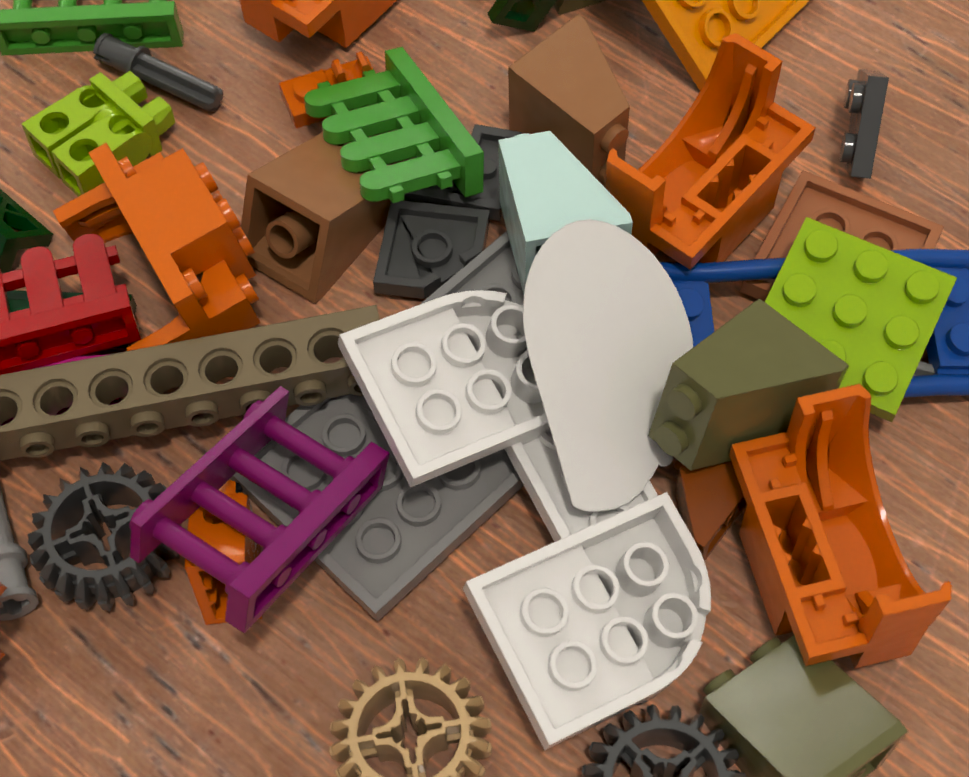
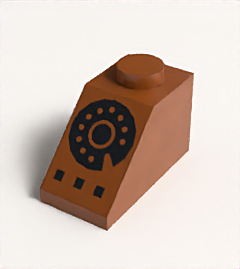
M677 460L674 468L679 471L675 488L678 511L694 538L705 562L745 509L747 503L731 461L690 471Z

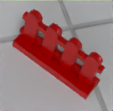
M85 234L74 241V256L54 260L48 248L38 246L30 248L22 254L20 260L22 269L2 273L0 269V375L29 370L141 340L126 284L115 286L110 265L121 263L116 245L105 247L104 241L99 235ZM79 274L83 294L63 299L59 278ZM26 287L30 308L10 312L7 291Z

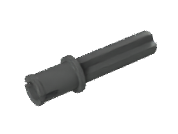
M109 33L102 34L94 45L93 53L96 54L94 56L96 61L105 63L124 73L131 71L140 80L146 81L205 110L213 112L219 108L223 98V90L153 57L149 48L145 46L136 48Z

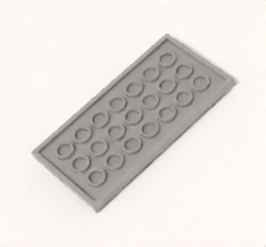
M507 231L421 304L452 293L486 290L507 293L505 300L523 305L524 294ZM349 394L328 398L322 403L313 406L300 405L285 418L286 423L343 458L348 456L355 458L370 442L375 443L390 453L382 489L314 560L377 622L524 486L505 449H502L410 488L364 396ZM273 440L255 455L261 461L311 492L316 489L323 491L333 480L331 476ZM239 473L234 474L230 478L232 481L239 483L243 488V492L278 526L283 524L287 527L298 516L299 511Z

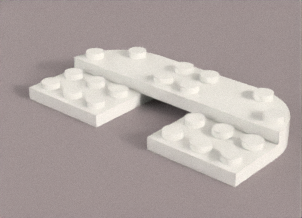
M474 290L452 293L339 335L338 347L410 488L505 449L553 538V543L465 582L462 588L544 750H547L639 703L643 705L656 697L683 673L697 655L703 643L701 638L704 632L706 615L711 611L709 576L703 556L667 492L658 496L650 481L632 501L616 509L591 512L573 507L528 355L523 326V305L505 300L507 293L497 291Z

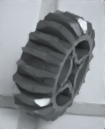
M102 462L98 474L93 476L90 475L88 470L80 467L79 481L70 484L69 481L60 478L59 487L62 492L58 496L43 494V503L48 511L32 513V522L38 530L27 534L28 543L34 550L30 554L31 564L37 571H40L39 579L47 589L51 588V590L55 589L57 597L67 604L75 599L79 608L88 611L97 600L102 610L110 612L115 598L121 597L126 605L133 607L135 598L133 592L142 588L145 593L153 595L155 587L151 579L154 576L169 578L170 569L165 561L180 559L178 553L163 543L156 547L140 563L129 556L131 540L129 524L134 512L144 501L148 499L155 500L167 488L161 482L156 484L152 475L145 470L136 475L133 468L126 463L114 474L111 466ZM110 505H128L119 509L106 507ZM104 522L111 532V535L107 537L110 546L109 551L101 539L106 535L103 528ZM81 562L84 566L93 563H102L107 565V568L99 570H87L75 567L73 565H76Z
M652 704L647 706L644 723H641L637 715L629 710L624 713L622 720L625 732L611 723L604 727L603 736L609 745L602 742H592L589 747V755L597 763L583 765L581 777H613L622 761L631 768L630 777H677L678 775L679 777H693L695 771L702 767L707 777H746V774L738 770H727L739 758L737 749L718 751L717 748L725 734L719 728L713 730L707 736L701 733L705 720L702 714H696L692 718L691 724L687 725L680 722L682 711L678 705L672 706L668 720L660 719L659 710ZM663 745L674 747L683 752L674 758L664 759L657 757L648 748L642 751L640 749L647 746Z

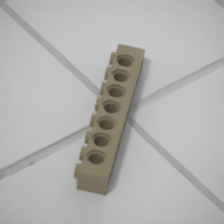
M377 305L0 375V461L24 456L40 458L52 454L55 450L76 446L98 447L106 444L109 440L134 435L150 437L160 434L165 429L186 425L208 426L215 423L218 419L245 415L254 402L257 400L264 401L280 386L289 391L287 406L296 404L313 406L322 403L328 398L349 394L363 396L338 347V339L342 333L380 320ZM332 357L341 358L335 363H323ZM279 367L288 368L281 373H270L272 370ZM234 377L227 383L216 384L223 378ZM180 387L171 394H163L170 388ZM125 397L121 402L109 405L113 400ZM70 407L66 412L56 415L60 410ZM14 418L8 424L2 425L6 420Z

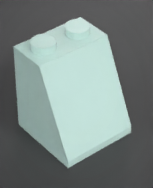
M551 131L533 134L523 133L498 140L500 206L523 294L529 270L537 252L553 233L566 224L578 220L592 219L616 225L632 235L633 221L630 213Z

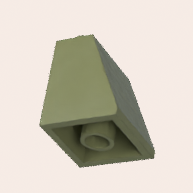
M759 298L672 363L648 436L666 454L675 457L690 471L731 461L729 453L732 444L787 432L797 398L838 389L849 365Z
M794 635L783 643L778 637H775L763 644L750 657L753 664L739 674L735 675L729 669L713 679L703 690L707 696L704 697L699 712L705 718L704 723L711 732L718 728L724 732L725 735L721 742L724 750L737 749L739 758L735 764L741 772L746 774V777H867L886 761L908 733V730L899 719L833 661L829 660L805 666Z

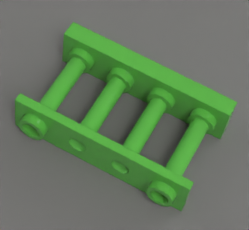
M13 0L12 9L0 10V53L2 56L93 51L97 39L104 33H109L136 48L139 46L147 48L183 47L184 32L175 1L149 0V2L122 4V0H104L103 5L77 6L78 0H58V7L32 8L33 0Z

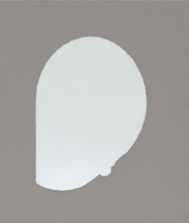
M592 219L578 220L566 224L553 233L537 252L525 284L523 326L530 363L572 505L583 511L600 512L613 510L628 504L642 492L658 465L662 467L671 464L673 456L666 454L648 435L672 363L693 348V338L689 320L679 293L668 273L653 253L634 236L616 225Z

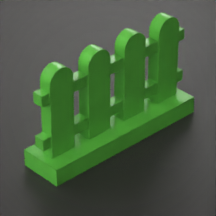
M403 47L385 51L386 71L376 73L374 69L363 72V77L333 85L329 81L318 83L317 89L305 94L306 113L315 118L327 117L322 122L323 139L327 143L334 145L348 143L340 150L341 166L343 169L354 173L370 170L362 174L359 179L360 194L364 199L373 202L390 199L392 203L404 200V194L434 185H438L440 189L452 187V180L464 197L483 192L484 151ZM413 158V159H410V160H406V161H403V162H399V163H396V164H392V165L387 166L388 164H391V163H395V162L402 161V160H405V159Z

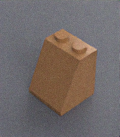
M577 14L508 67L509 130L522 132V134L551 131L590 173L604 185L609 151L614 148L617 150L618 157L625 161L626 143L629 135L630 105L586 19Z
M323 132L247 175L241 228L255 251L254 254L247 257L251 266L313 303H317L323 298L386 225L391 203L390 199L373 202L361 196L359 179L362 174L370 170L354 173L343 169L341 166L340 150L345 144L334 145L327 143L323 139Z

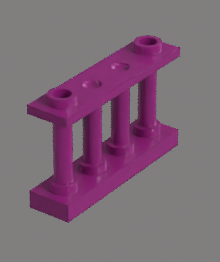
M282 386L277 388L264 401L257 400L254 402L238 425L155 500L148 499L144 501L134 512L129 524L131 530L130 558L140 563L156 547L163 543L226 585L225 592L228 594L225 621L244 634L382 489L390 455L385 449L370 442L355 458L352 456L343 458L286 423L289 391ZM273 440L331 476L333 480L323 491L316 489L311 492L261 461L255 455ZM239 473L299 511V514L287 527L283 524L275 527L218 489L234 474ZM199 507H202L262 546L263 551L251 563L245 561L238 564L180 525Z

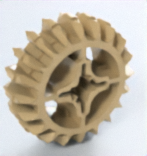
M422 657L416 664L415 672H407L404 660L397 658L394 662L395 674L387 677L384 670L380 666L375 665L372 669L375 684L369 687L364 681L356 679L352 684L354 693L359 699L358 701L340 699L338 703L339 711L347 719L331 722L330 730L332 735L341 740L329 747L332 759L343 762L336 770L337 777H383L375 772L365 761V759L379 757L380 762L395 761L401 764L406 769L407 777H426V766L429 759L436 753L448 750V744L458 742L459 745L452 760L443 770L432 777L485 776V768L475 759H484L491 756V743L481 738L491 732V721L489 718L478 716L484 710L482 697H467L471 689L469 680L464 677L449 685L451 668L446 664L438 668L432 676L429 675L427 659ZM414 699H424L440 705L455 720L444 721L443 716L428 717L422 714L416 708ZM396 702L393 718L387 724L373 728L372 734L365 735L376 715L387 706ZM408 716L411 718L413 730L418 732L417 747H415L416 763L414 764L411 760L409 748H405L403 743L405 742V732H407L406 717Z

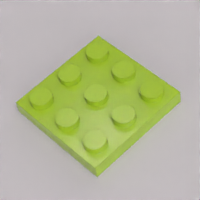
M806 217L765 303L846 362L849 367L839 388L856 384L862 385L872 397L870 413L892 422L957 277Z

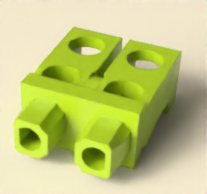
M131 71L113 81H110L103 73L99 72L89 79L91 85L76 89L21 123L33 155L59 179L61 178L62 182L78 197L104 183L88 152L107 143L118 161L127 156L132 166H135L144 161L148 155L151 157L163 150L159 136L176 123L171 106L160 96L142 107L138 105L147 99L148 95L141 80Z

